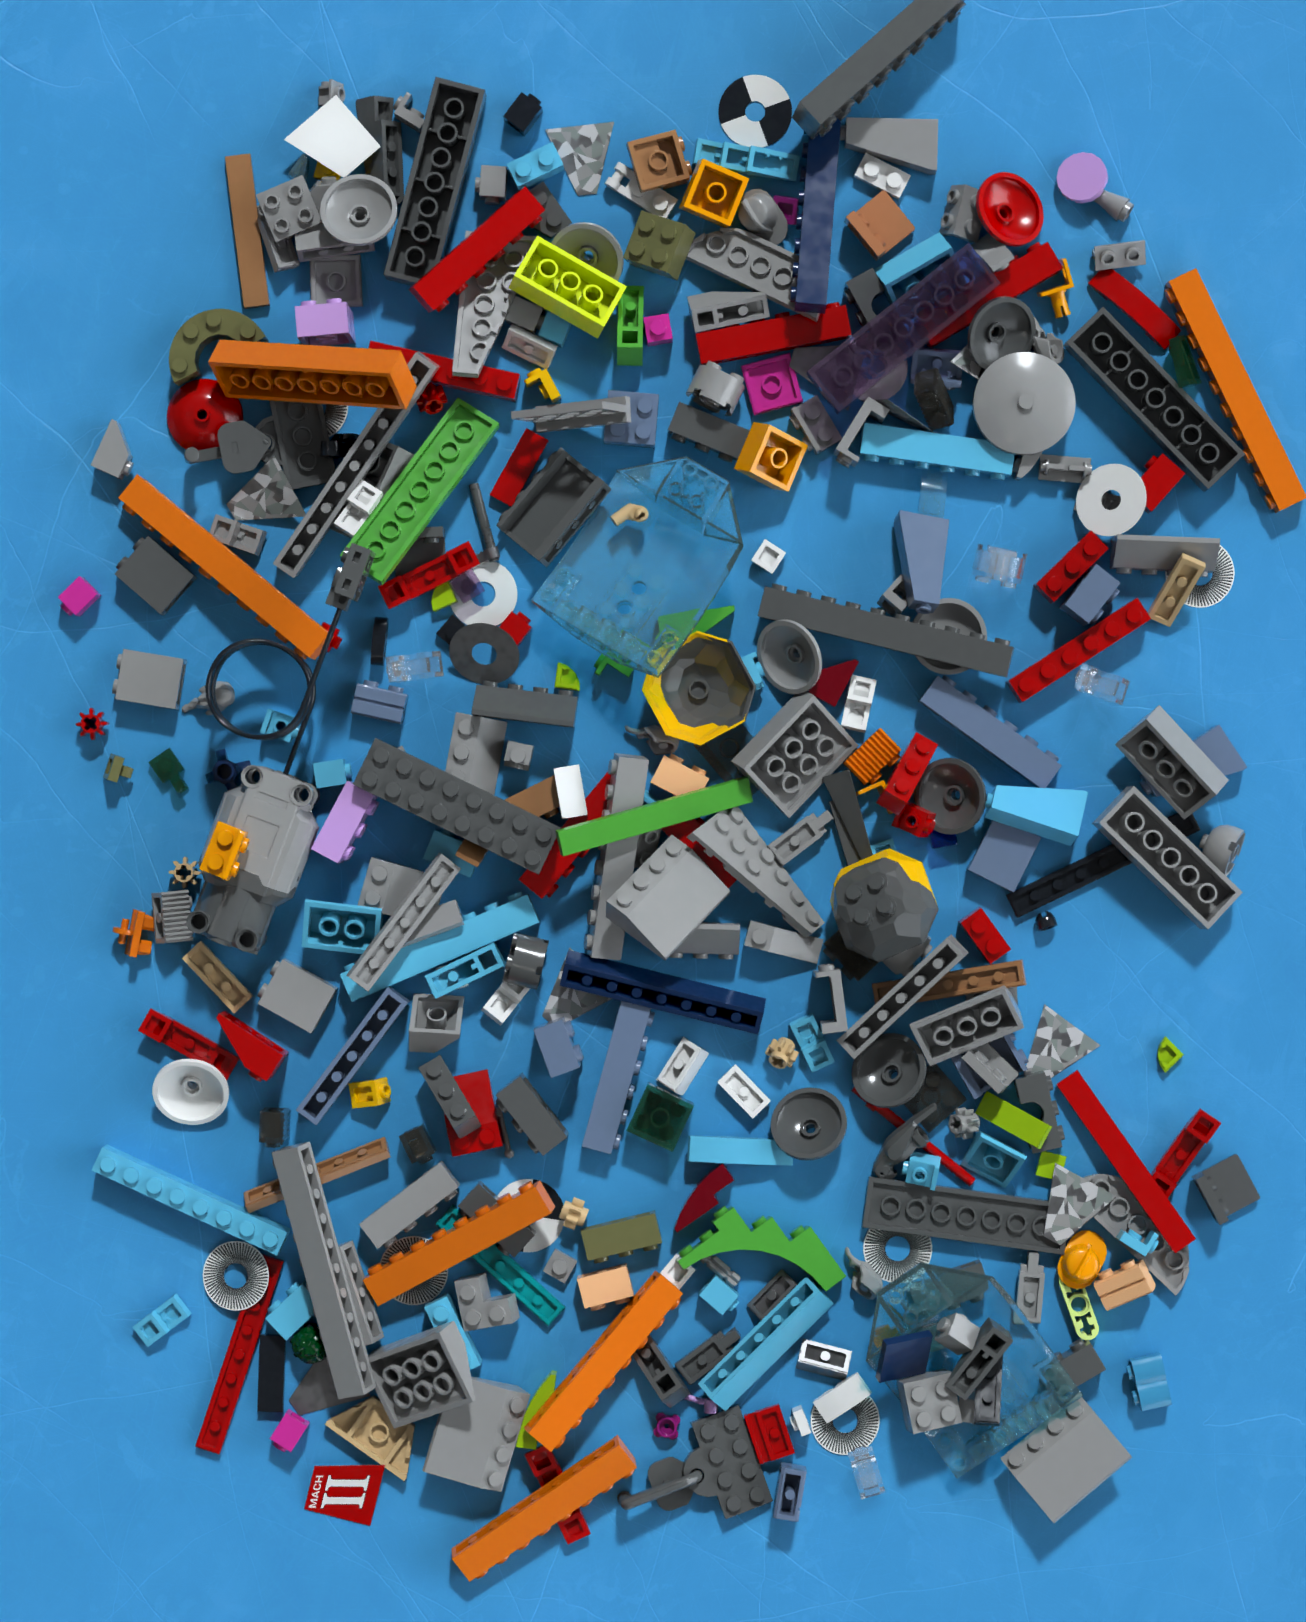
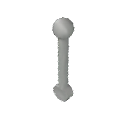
M496 1107L506 1148L504 1155L506 1158H512L514 1151L510 1147L503 1111Z

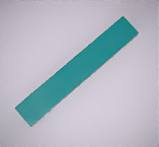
M452 1204L435 1224L440 1229L445 1228L447 1231L453 1228V1223L463 1216L459 1213L460 1210ZM496 1243L471 1256L508 1291L515 1293L516 1298L547 1326L565 1308V1305L512 1257L504 1255L497 1248Z

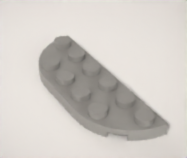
M720 228L719 231L706 235L704 233L693 240L686 260L753 292H766L767 299L794 311L795 302H790L791 286L796 287L797 278H792L793 262L798 263V255L748 231L737 228ZM794 311L815 322L818 321L820 313Z
M1092 1174L1082 1177L1116 1196L1094 1216L1115 1238L1121 1229L1125 1232H1128L1129 1229L1135 1231L1143 1237L1141 1242L1145 1240L1150 1230L1159 1235L1157 1247L1151 1254L1147 1253L1146 1257L1120 1240L1118 1241L1138 1260L1143 1259L1148 1270L1176 1296L1184 1286L1189 1273L1188 1245L1177 1253H1173L1122 1178L1110 1174Z

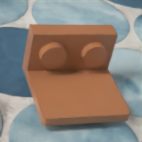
M882 190L858 211L855 212L853 210L846 216L844 221L876 261L915 230L914 225L885 190Z

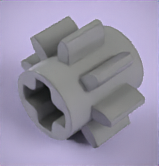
M956 1108V1114L949 1116L951 1132L955 1134V1138H973V1132H979L980 1119L978 1115L974 1113V1109Z

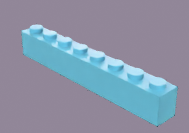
M522 892L507 897L508 903L499 905L497 901L485 906L486 912L476 916L475 911L462 916L464 922L462 926L401 948L369 992L347 976L356 962L344 966L345 972L341 973L340 976L351 1002L539 923L540 920L529 894L524 896Z
M108 1144L102 1147L92 1168V1171L276 1256L281 1252L291 1230L255 1212L248 1213L246 1208Z

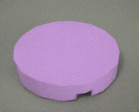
M1081 152L1073 154L1063 161L1058 169L1056 178L1058 188L1063 196L1068 200L1075 201V203L1082 204L1095 200L1103 193L1108 182V173L1106 166L1099 157L1092 153Z

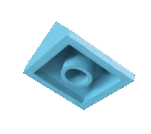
M979 1130L960 1165L1006 1188L1025 1162L1027 1156Z

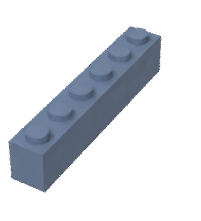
M944 675L942 678L936 676L918 702L1034 786L1046 788L1062 766L1057 762L1059 757L1049 750H1046L1044 753L1038 749L1039 743L1028 735L1023 738L1016 733L1018 728L1007 720L1004 723L996 718L997 713L987 705L983 708L975 703L977 700L975 696L966 690L963 693L954 688L956 683Z
M391 986L387 987L296 1111L317 1125L410 1000Z
M621 1001L582 1147L611 1154L613 1149L618 1150L621 1135L617 1134L619 1124L625 1125L628 1110L624 1109L626 1099L631 1101L635 1088L630 1083L633 1075L638 1076L642 1062L637 1060L639 1050L645 1051L648 1037L644 1036L646 1026H652L655 1012L650 1011L651 1008Z

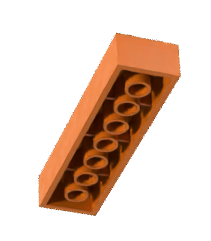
M219 340L208 361L225 397L406 410L417 388L401 350Z

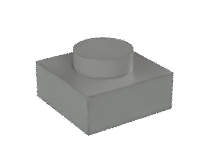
M555 1248L543 1272L565 1284L577 1260Z

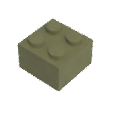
M641 210L623 258L634 267L678 280L696 233L686 224Z

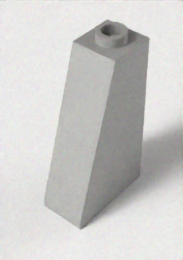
M846 117L845 125L840 126V140H845V148L863 154L868 153L878 159L929 175H935L937 172L938 119Z

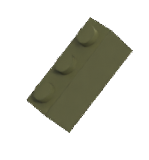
M655 1210L581 1228L587 1260H594V1263L607 1261L610 1255L618 1254L619 1257L634 1254L633 1250L643 1248L644 1251L654 1250L658 1248V1244L662 1243Z

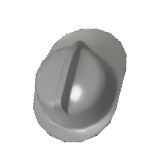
M752 189L746 192L738 206V217L741 224L748 232L775 245L780 244L786 238L788 232V223L783 212L768 192L762 189Z

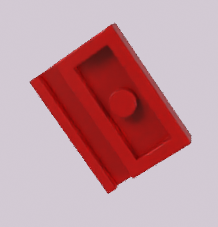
M779 1403L744 1414L760 1465L795 1453Z

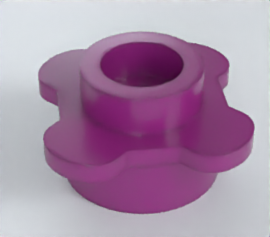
M659 1412L656 1415L657 1426L653 1430L656 1437H669L672 1440L678 1437L677 1425L680 1423V1417L677 1414L669 1416ZM669 1424V1428H665L664 1425Z

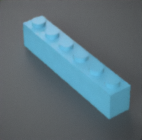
M871 423L863 424L859 456H864V461L879 462V459L889 460V464L904 466V462L913 463L914 468L929 470V466L940 467L939 471L944 473H954L955 470L965 471L964 475L979 477L980 473L990 474V479L1004 481L1005 477L1012 475L1015 455L996 448L988 440Z
M806 1276L698 1385L714 1403L726 1411L834 1303L820 1287Z

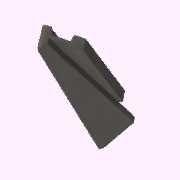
M369 96L357 99L358 121L381 146L364 161L365 173L385 182L394 193L397 205H399L404 199L401 122L392 121L394 98Z
M850 770L822 777L833 800L829 801V806L847 866L872 856L873 853Z

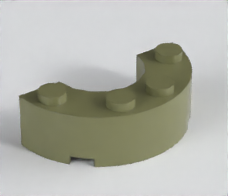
M229 309L203 311L187 320L177 331L172 341L169 352L171 376L174 383L178 386L201 376L199 369L200 355L203 349L212 341L230 339L236 341L268 342L269 340L254 321L239 312Z

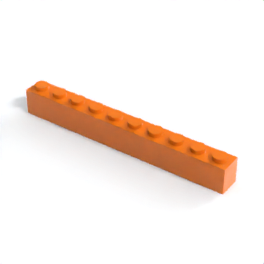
M1195 268L1168 281L1165 285V296L1170 304L1174 303L1178 311L1175 315L1180 326H1185L1189 334L1186 338L1190 347L1197 350L1200 357L1197 359L1198 364L1203 372L1207 371L1211 379L1208 382L1210 389L1214 395L1218 394L1222 402L1220 409L1224 417H1229L1233 425L1231 432L1235 440H1240L1244 448L1242 451L1245 453L1243 457L1248 464H1252L1255 470L1253 473L1254 480L1259 487H1263L1266 493L1264 500L1270 510L1273 509L1277 513L1306 499L1301 483L1197 269Z
M138 474L118 497L124 502L122 508L132 516L137 513L142 517L141 524L151 532L156 529L161 533L160 539L171 548L174 545L181 550L179 555L191 564L192 561L200 566L198 571L207 579L215 578L219 582L217 587L228 596L230 593L234 594L238 598L236 603L247 612L252 609L258 614L255 619L267 628L270 624L277 631L274 635L285 644L288 641L296 646L294 651L305 660L307 657L316 660L321 653L328 631L145 478Z

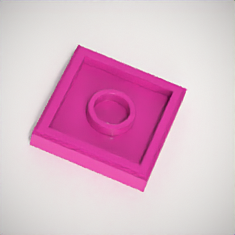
M790 353L741 366L754 416L803 403L795 370L789 366L791 361Z

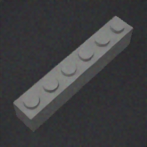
M952 934L948 936L850 1027L837 1042L855 1059L969 952Z

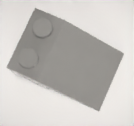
M371 857L358 906L382 908L383 914L391 916L425 871ZM441 896L433 907L439 906Z

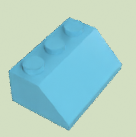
M940 232L874 269L885 289L884 295L902 321L966 285L954 251Z
M306 899L302 947L363 954L383 927L382 908Z

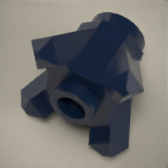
M225 749L216 751L217 762L212 772L205 775L208 784L219 781L225 784L228 791L238 787L236 781L243 769L251 765L250 760L234 763L228 760Z

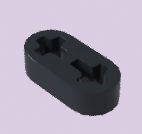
M375 617L371 665L384 666L389 624V619L386 617Z

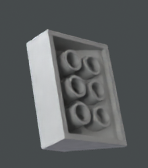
M806 691L795 694L731 762L786 817L790 818L822 785V777L831 775L859 745L813 694Z
M671 835L606 901V918L663 960H666L728 896L730 890L689 846Z
M454 1321L378 1347L368 1354L377 1387L375 1391L394 1429L475 1400L465 1342Z
M471 1376L475 1400L439 1413L422 1471L477 1488L502 1492L531 1394L517 1385Z
M1077 1393L1000 1459L1050 1520L1056 1523L1128 1462L1132 1456L1090 1405Z

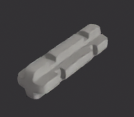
M716 1255L700 1260L703 1264L706 1263L707 1267L721 1279L724 1278L725 1282L732 1288L741 1279L735 1271H730V1267Z

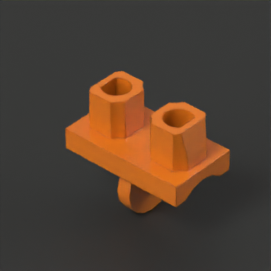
M133 909L129 929L130 919L122 918L121 927H113L112 932L119 934V944H125L126 936L128 935L124 954L137 958V955H150L152 941L140 939L142 930L154 931L155 929L152 916L145 914L141 910Z

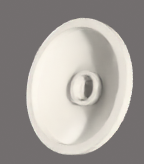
M180 1059L165 1065L157 1073L153 1082L152 1095L158 1109L169 1119L181 1124L199 1125L216 1119L225 1110L229 1099V1086L224 1075L213 1065L197 1059Z

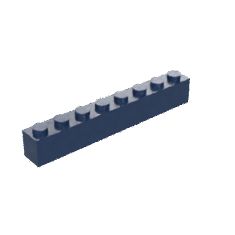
M838 118L826 135L823 137L818 135L813 140L808 136V143L803 142L802 158L807 159L806 167L801 166L800 182H805L804 190H799L798 206H803L802 214H797L796 230H801L800 238H795L794 254H799L798 263L793 262L792 278H797L796 287L791 286L790 302H795L794 311L825 314L841 126V121Z
M568 950L560 981V986L757 1035L766 998L608 959L591 958L588 954Z

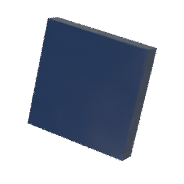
M930 1330L883 1339L876 1372V1379L879 1383L925 1374L933 1338Z

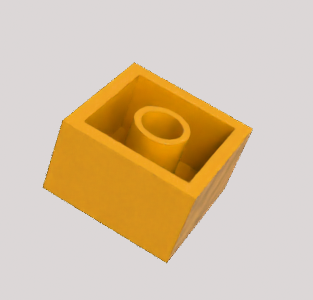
M702 158L696 164L679 209L721 227H730L749 178Z
M753 422L734 469L771 489L789 492L808 445L770 424Z

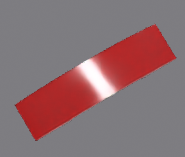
M1113 269L1099 270L1088 283L1105 300H1110L1146 332L1145 334L1163 350L1181 332L1180 328L1153 301Z
M467 541L447 551L446 554L402 576L399 575L383 585H379L378 588L388 609H392L480 565V562L470 542Z
M150 1008L138 1029L141 1033L159 1043H164L190 1059L201 1060L213 1065L224 1075L226 1080H228L240 1059L211 1039Z
M1201 1108L1179 1132L1151 1173L1167 1198L1176 1188L1178 1180L1205 1143L1209 1142L1221 1125L1220 1121Z
M543 1445L536 1448V1450L533 1449L524 1454L541 1487L563 1472L554 1453L550 1452ZM580 1507L574 1510L565 1521L557 1522L567 1544L591 1534Z

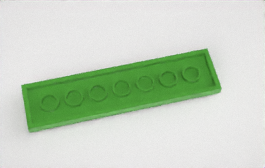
M457 397L346 546L350 548L351 543L370 549L376 554L368 577L381 585L385 583L498 431L500 424Z

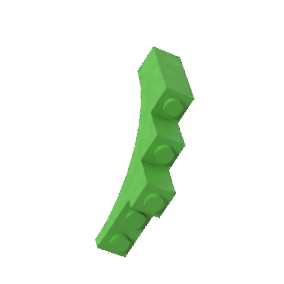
M723 1206L713 1214L715 1218L710 1221L716 1230L712 1232L709 1229L698 1237L699 1243L693 1247L690 1244L678 1252L680 1257L676 1259L682 1269H686L697 1261L720 1252L756 1250L778 1255L794 1263L810 1275L824 1291L829 1290L846 1277L810 1226H798L789 1233L791 1238L788 1239L773 1217L768 1216L765 1218L762 1215L751 1223L753 1228L749 1229L732 1206L729 1208Z

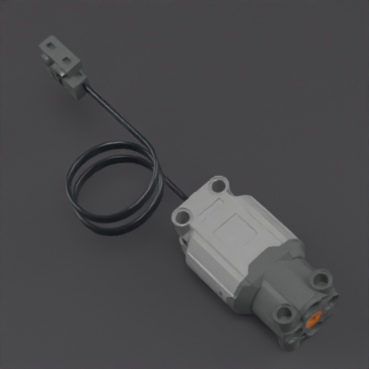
M351 543L350 548L345 547L341 557V562L344 565L337 568L325 602L337 608L313 673L304 659L296 652L279 643L265 639H245L229 645L218 654L209 669L205 686L206 700L213 716L227 730L245 738L273 740L286 736L301 724L283 772L264 766H247L241 772V786L224 792L198 861L199 867L218 821L248 832L246 838L250 839L245 853L240 852L237 860L240 863V867L235 878L231 877L229 881H226L201 870L205 882L195 909L189 914L186 922L190 931L206 936L207 939L216 943L258 955L259 950L267 941L266 933L276 906L278 907L291 900L295 895L319 830L317 821L311 811L320 799V791L315 785L290 775L289 771L316 699L315 682L342 610L348 611L351 600L359 601L376 554L370 549ZM254 645L276 647L289 654L300 665L307 681L306 693L294 719L283 729L265 735L250 734L232 725L221 713L215 695L217 677L225 661L236 651ZM257 771L260 773L258 783L254 781V774ZM304 789H307L309 793L306 801H303L301 797Z

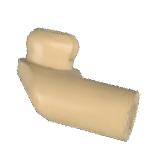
M629 503L611 515L610 519L615 526H619L626 520L646 521L649 513L644 506Z

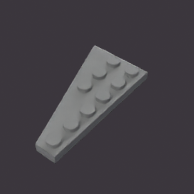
M466 231L465 238L469 236L473 231ZM524 235L514 245L509 242L503 248L505 253L495 262L492 259L484 265L487 269L475 279L472 276L466 281L468 287L459 294L452 376L479 377L513 300L517 295L516 292L509 289L511 281L537 236Z
M738 806L718 812L687 836L692 842L697 841L705 847L704 852L708 856L712 857L714 855L723 863V868L752 893L758 892L765 898L764 903L768 907L774 906L782 913L783 919L805 938L825 923Z

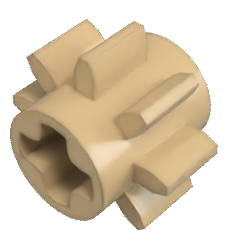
M184 857L181 864L176 860L173 861L176 868L169 871V874H174L176 878L173 884L180 881L183 888H187L190 881L196 885L197 880L194 878L196 875L202 874L201 871H196L195 868L198 861L188 863V857ZM185 866L187 870H191V875L186 876V880L184 875H180V870H183Z
M781 1037L778 1041L776 1039L772 1040L765 1054L770 1056L769 1063L772 1066L784 1069L786 1066L792 1067L799 1052L794 1050L795 1044L792 1040Z
M575 1197L572 1202L565 1200L559 1216L560 1219L565 1220L564 1227L572 1230L575 1229L576 1225L583 1227L589 1209L583 1207L585 1201Z

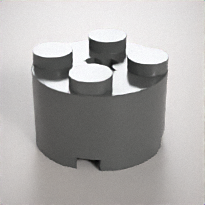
M514 933L503 981L537 990L549 940Z

